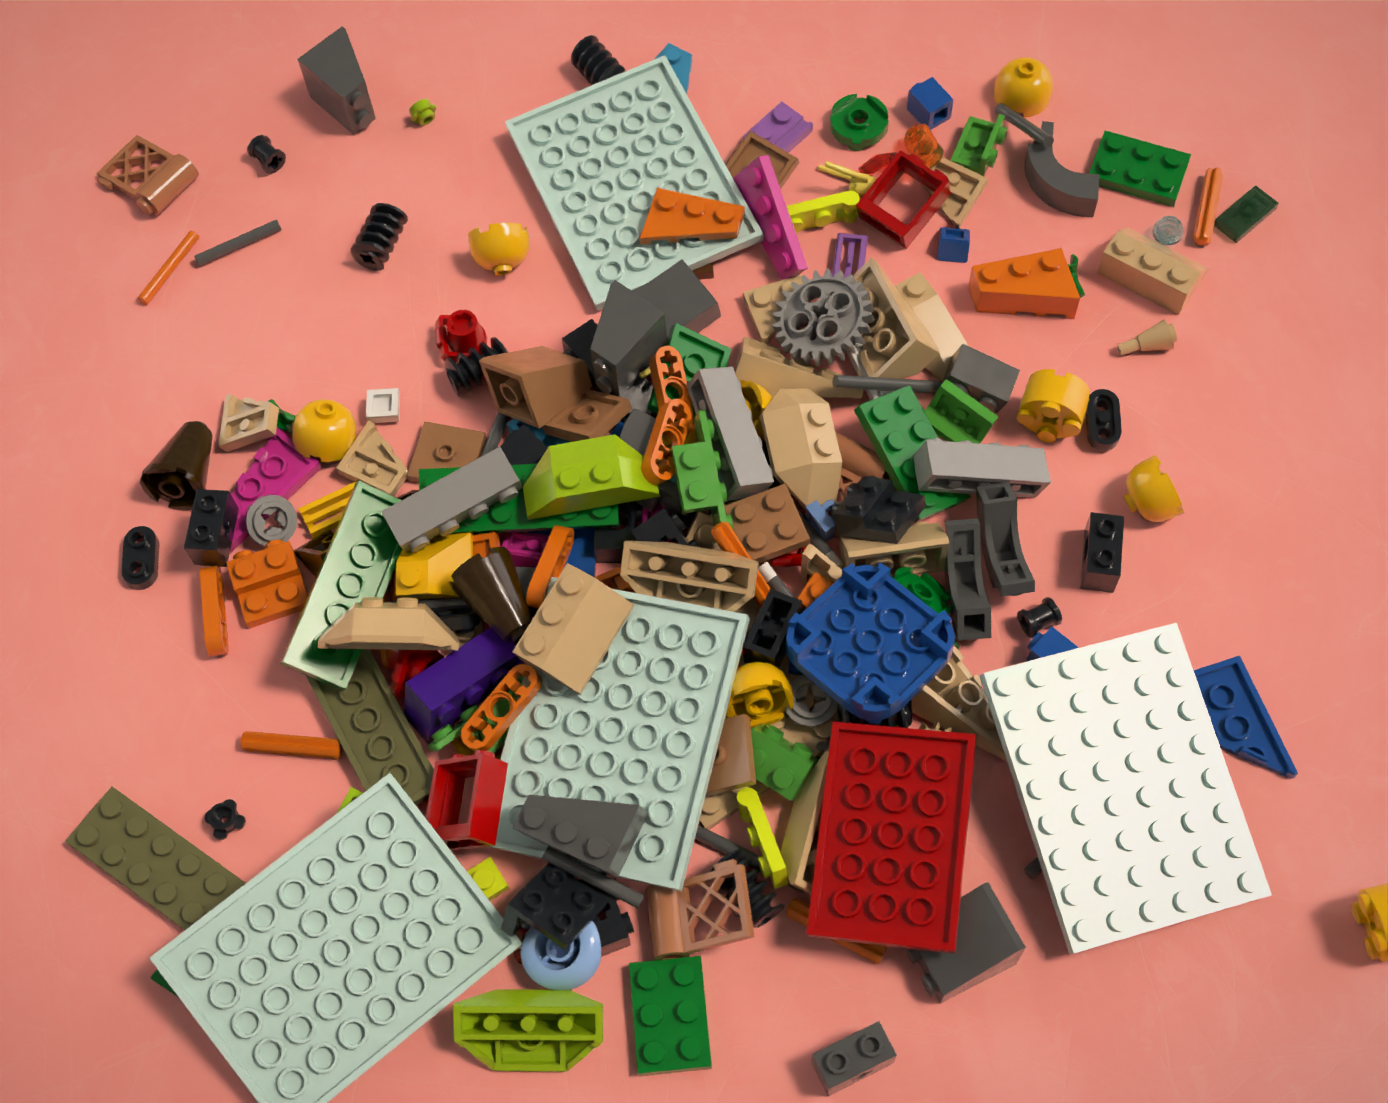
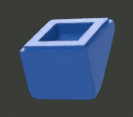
M941 227L939 230L937 259L939 261L966 263L970 245V230Z

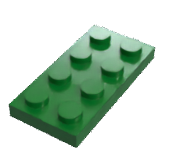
M910 385L860 404L854 409L896 490L924 495L926 507L914 523L955 507L971 498L969 494L919 491L913 455L926 440L938 438Z

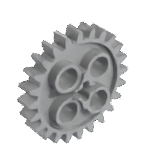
M826 269L822 277L815 270L813 279L810 280L805 275H802L803 283L801 285L791 282L794 290L792 292H782L786 300L776 302L780 311L773 313L776 323L772 324L776 332L775 336L779 344H782L781 346L785 353L790 352L795 360L801 357L805 365L813 358L816 366H820L823 358H826L828 363L832 365L833 356L836 355L842 361L845 360L844 351L846 350L853 354L856 353L853 344L855 342L859 344L865 343L861 334H870L871 330L867 323L874 322L871 313L874 307L870 301V295L864 289L862 282H856L852 274L845 278L842 270H839L833 277L830 269ZM819 298L816 302L811 303L812 300ZM848 305L846 308L839 310L840 307ZM803 325H807L804 329L799 330ZM836 332L833 336L827 337L828 334Z

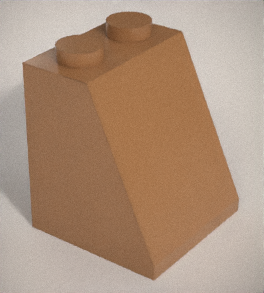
M545 346L487 356L479 360L497 411L539 429L593 387L589 376V368L584 360Z

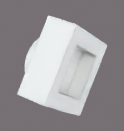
M398 388L367 390V421L369 420L373 423L400 421V392Z

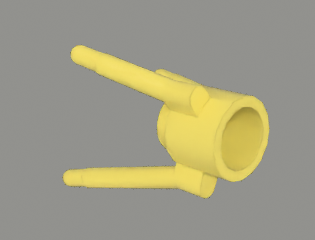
M829 161L824 163L825 166L819 165L817 167L819 171L851 181L849 191L857 192L860 199L876 180V177L858 173Z

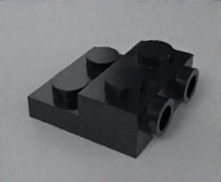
M863 476L858 483H851L849 485L847 497L843 502H835L832 508V518L835 521L838 535L898 544L926 507L924 495L907 491H894L892 480L881 479L875 476Z

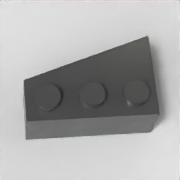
M528 795L512 828L527 837L618 879L649 813L636 804Z

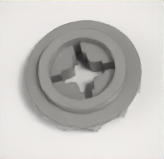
M278 495L258 497L252 505L248 506L247 516L244 519L247 533L256 543L263 546L277 539L287 542L293 536L297 527V514L293 505L287 499ZM275 512L274 519L281 528L269 526L265 529L266 521L260 515H272Z
M804 674L789 682L794 696V706L791 710L790 707L784 709L787 717L794 720L797 725L809 726L812 729L817 725L826 724L835 715L838 702ZM808 689H811L814 700L820 701V703H815L812 713H809L807 704L800 702L806 700Z

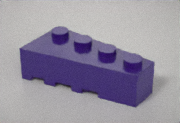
M489 628L459 647L458 651H453L405 683L404 715L428 745L434 741L432 735L447 724L450 727L461 719L460 714L471 706L479 705L484 701L487 695L497 687L513 667L525 664L513 653L517 644L504 642Z

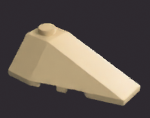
M871 257L853 275L855 281H861L864 289L868 291L871 298L870 301L874 307V310L871 312L874 322L867 323L871 333L861 334L865 341L862 344L863 350L860 352L861 362L869 377L901 379L917 375L940 354V351L923 323L877 261Z
M919 272L895 285V287L923 323L938 347L940 354L925 368L932 372L934 378L943 381L954 353L962 344L969 345L937 292Z
M745 336L743 337L734 367L738 380L752 381L764 387L772 397L775 396L779 389L809 388L820 397L861 398L863 395V389L834 388L832 383L834 375H841L837 372L822 368L820 372L816 371L812 364L808 363L805 365L801 357L797 360H790L781 354L782 349Z
M954 646L952 657L946 666L911 699L912 713L933 724L938 721L943 729L951 726L953 732L976 734V746L1007 761L985 691L981 687V679L978 674L973 676L961 661L964 659V656Z

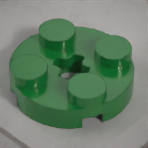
M857 94L844 96L832 108L830 117L831 132L839 142L848 145L851 150L861 151L865 147L878 143L887 134L888 110L882 101L871 95H867V98H857ZM854 118L858 120L864 118L865 121L862 124H857L854 122Z
M902 567L896 570L892 578L938 614L943 610L947 614L950 613L952 605L949 607L947 605L950 597L938 581L924 572L920 577L911 574L914 568Z

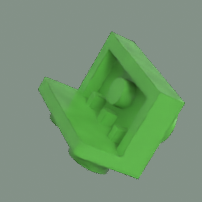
M999 114L996 123L969 116L951 161L984 176L988 167H994L998 155V150H995L997 144L1003 145L1008 130V128L1003 127L1005 115Z
M947 379L939 387L929 406L924 410L936 434L950 442L967 440L972 443L981 444L999 417Z
M765 724V726L758 725L753 727L751 734L756 779L788 800H794L811 769L818 762V759L812 756L814 752L806 745L799 742L793 744L783 738L784 733L773 725Z

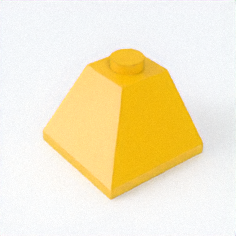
M473 533L437 535L429 540L430 544L417 552H412L411 550L405 552L402 549L396 562V596L399 598L416 599L459 597L453 591L449 582H454L451 577L453 572L461 564L473 557Z

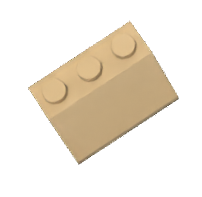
M1126 227L1117 231L1103 251L1097 273L1180 315L1209 268Z
M917 522L912 524L898 544L840 536L839 554L843 562L842 569L854 563L855 567L862 565L878 567L880 562L891 568V577L896 570L902 567L914 568L911 574L917 576L922 575L923 572L926 574L943 572L949 548V539L938 522L930 524L928 522Z
M567 563L514 648L513 653L525 664L581 695L634 608V605L595 577Z

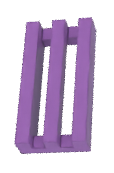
M838 233L833 277L840 270L843 241H849L845 278L852 272L855 242L861 243L858 270L865 264L868 236Z

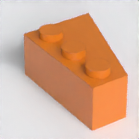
M1062 248L974 265L971 268L968 288L976 312L1016 315V311L1032 312L1035 313V316L1045 317L1046 314L1065 315L1067 319H1075L1080 296Z

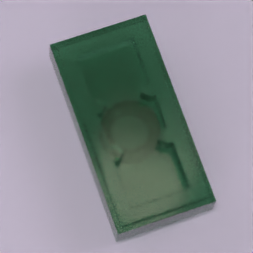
M1255 185L1217 217L1214 226L1237 244L1277 209L1279 203Z

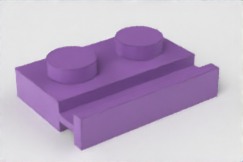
M781 101L749 131L754 132L789 153L813 132V123L803 120L802 115Z

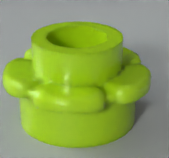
M421 99L415 102L409 109L411 121L415 124L420 123V125L429 124L435 119L436 105L431 104L429 99Z

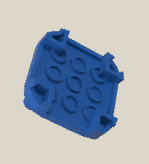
M880 562L878 567L870 565L855 567L854 563L843 568L842 576L800 615L795 612L788 623L785 645L786 655L801 673L848 712L861 719H865L870 724H878L883 719H887L899 712L928 684L952 657L955 633L951 624L952 618L945 610L938 614L890 576L891 568Z

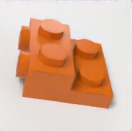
M272 540L265 545L263 550L254 553L250 550H243L237 552L233 556V560L226 562L234 591L238 596L244 620L249 629L303 610L308 598V591L297 556L290 541Z

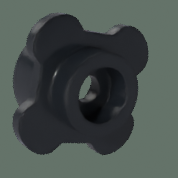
M227 799L222 803L214 805L205 814L204 819L206 823L213 827V835L218 840L226 839L230 832L235 829H242L245 826L246 819L243 815H239L236 810L237 803L232 799ZM228 817L227 822H222V819Z

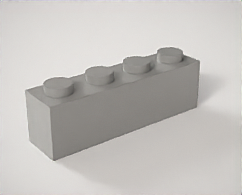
M733 366L699 369L686 387L695 413L697 414L698 411L705 410L707 420L711 419L713 422L714 439H711L713 451H718L720 456L721 468L717 472L720 483L724 482L727 501L744 499L766 491L774 483L773 472L767 463L762 449V441L757 435L751 411L746 405L741 383L736 377Z
M933 438L926 440L913 455L919 491L976 494L977 486L1009 482L1016 497L1036 498L1051 483L1044 448H1032L1028 445L1005 446L1000 443L978 444L967 440L950 442Z
M498 447L381 512L400 547L405 552L410 550L417 552L430 544L429 540L439 534L445 536L456 531L460 527V522L468 518L474 520L485 515L489 511V506L499 501L506 503L514 499L519 494L518 490L523 487L501 447Z

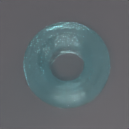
M1174 216L1162 217L1153 227L1154 238L1164 245H1175L1181 241L1184 235L1182 222Z

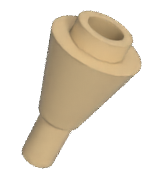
M1165 319L1137 335L1136 338L1117 344V349L1120 356L1138 350L1173 349V342L1178 341L1174 325L1172 323L1167 324Z

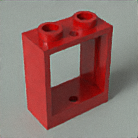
M900 150L856 204L858 216L907 249L950 196L949 179L940 170L934 169L933 171L926 167L922 159L912 153L908 155ZM904 173L934 191L933 195L909 225H906L878 206Z
M476 750L473 755L452 754L449 759L435 761L426 820L451 851L496 845L508 763L496 759L493 752ZM475 777L468 823L458 824L465 778Z

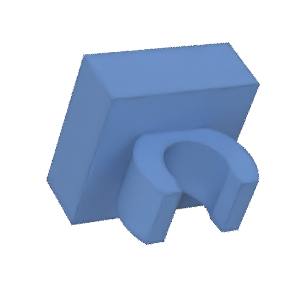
M815 500L806 506L804 517L822 539L827 542L834 537L835 521L827 513L832 510L835 502L828 500L821 506Z

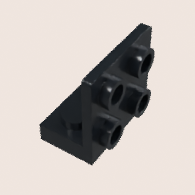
M548 863L507 904L501 930L510 937H513L522 927L527 929L531 925L562 949H566L606 907L607 900L572 874Z

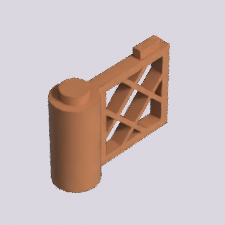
M136 135L97 172L99 177L97 181L110 191L115 187L136 199V204L144 213L159 215L199 176V172L194 164L182 154L173 155ZM139 147L145 149V154L132 157V154ZM165 160L160 166L151 168L152 161ZM145 163L144 170L131 172V166ZM125 167L124 174L111 175L116 169ZM144 178V182L136 189L131 187V181Z
M838 432L836 433L842 458L838 492H842L844 499L847 497L846 490H848L851 483H858L863 476H875L881 479L889 478L875 451ZM842 479L848 481V483L843 484ZM792 496L796 508L804 516L805 512L801 510L802 506L798 503L799 500ZM832 510L828 511V515L832 516ZM835 528L834 538L840 540L841 535H838Z
M734 859L714 864L715 871L686 878L682 892L654 885L646 887L654 960L689 957L692 953L754 938L744 865L737 864V861ZM735 876L736 889L728 900L718 890L726 878ZM702 886L707 890V893L696 908L690 903L689 888ZM714 896L726 904L716 921L704 914ZM732 910L740 914L742 930L730 933L723 928V925ZM702 918L712 928L704 940L695 942L694 929Z

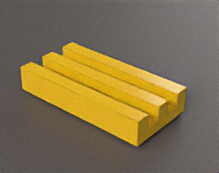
M356 482L298 508L312 538L337 528L343 514L342 511L347 505ZM330 515H331V516H334V517H332V518H330V519H328V520H325V521H323V522H321V523H319V524H317V525H315V526L313 525V523H315V522H317V521H320V520H322V519H324V518H326V517H328V516H330Z

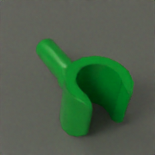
M1071 254L1068 266L1081 298L1085 296V293L1077 276L1078 257Z
M273 399L268 400V402L279 408L277 428L292 434L291 425L296 415L282 410Z

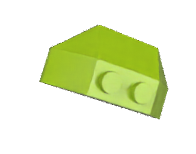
M614 434L549 446L524 484L523 492L527 518L530 520L660 497L658 485L649 483L642 474L641 464L644 456Z
M496 989L456 1002L453 1005L454 1042L461 1047L464 1046L474 1057L493 1071L568 1072L594 1048L601 1045L604 1040L603 1004L571 990Z

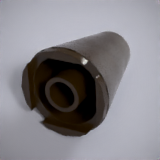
M200 421L185 422L145 467L140 478V485L151 499L158 502L161 498L170 502L168 507L172 509L191 510L193 508L196 490L206 489L213 434L206 424Z
M494 547L489 549L492 555L482 558L478 553L461 564L451 576L454 582L449 583L453 591L504 642L518 644L532 621V617L509 550L505 547Z

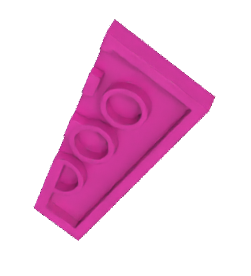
M276 428V435L270 437L264 448H259L253 457L255 461L246 474L242 473L236 482V489L231 494L239 511L230 553L249 536L246 522L244 521L247 516L248 506L252 505L258 497L266 495H278L288 500L321 469L319 461L311 455L309 459L295 449L292 439L278 428ZM261 514L260 516H262L263 519L266 520L271 515Z

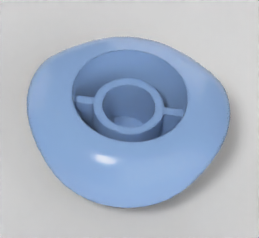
M593 921L566 949H562L532 926L528 929L521 947V961L526 973L534 982L551 990H572L582 986L595 974L601 960L600 937Z

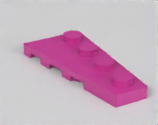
M769 155L758 156L734 176L733 180L763 232L764 240L761 241L762 246L781 280L801 274L808 269Z

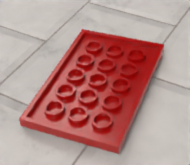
M844 722L832 723L806 933L808 937L956 954L976 734Z

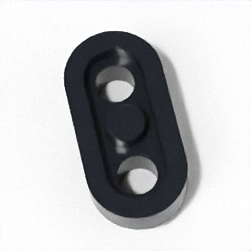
M1107 389L1093 391L1089 395L1086 409L1087 439L1090 445L1097 450L1108 451L1115 448L1122 433L1119 399L1115 393ZM1097 407H1103L1106 411H1099ZM1098 435H1106L1108 439L1100 438Z
M146 526L132 528L127 532L123 541L122 577L131 588L136 590L149 588L158 577L160 543L154 531ZM144 538L142 542L135 543L138 539ZM137 567H142L139 572L133 573Z
M468 605L430 608L451 631L456 633H469L475 629V626L480 624V617Z

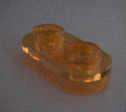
M919 124L907 130L903 143L908 153L917 155L928 168L937 165L943 157L944 150L931 129L926 124Z

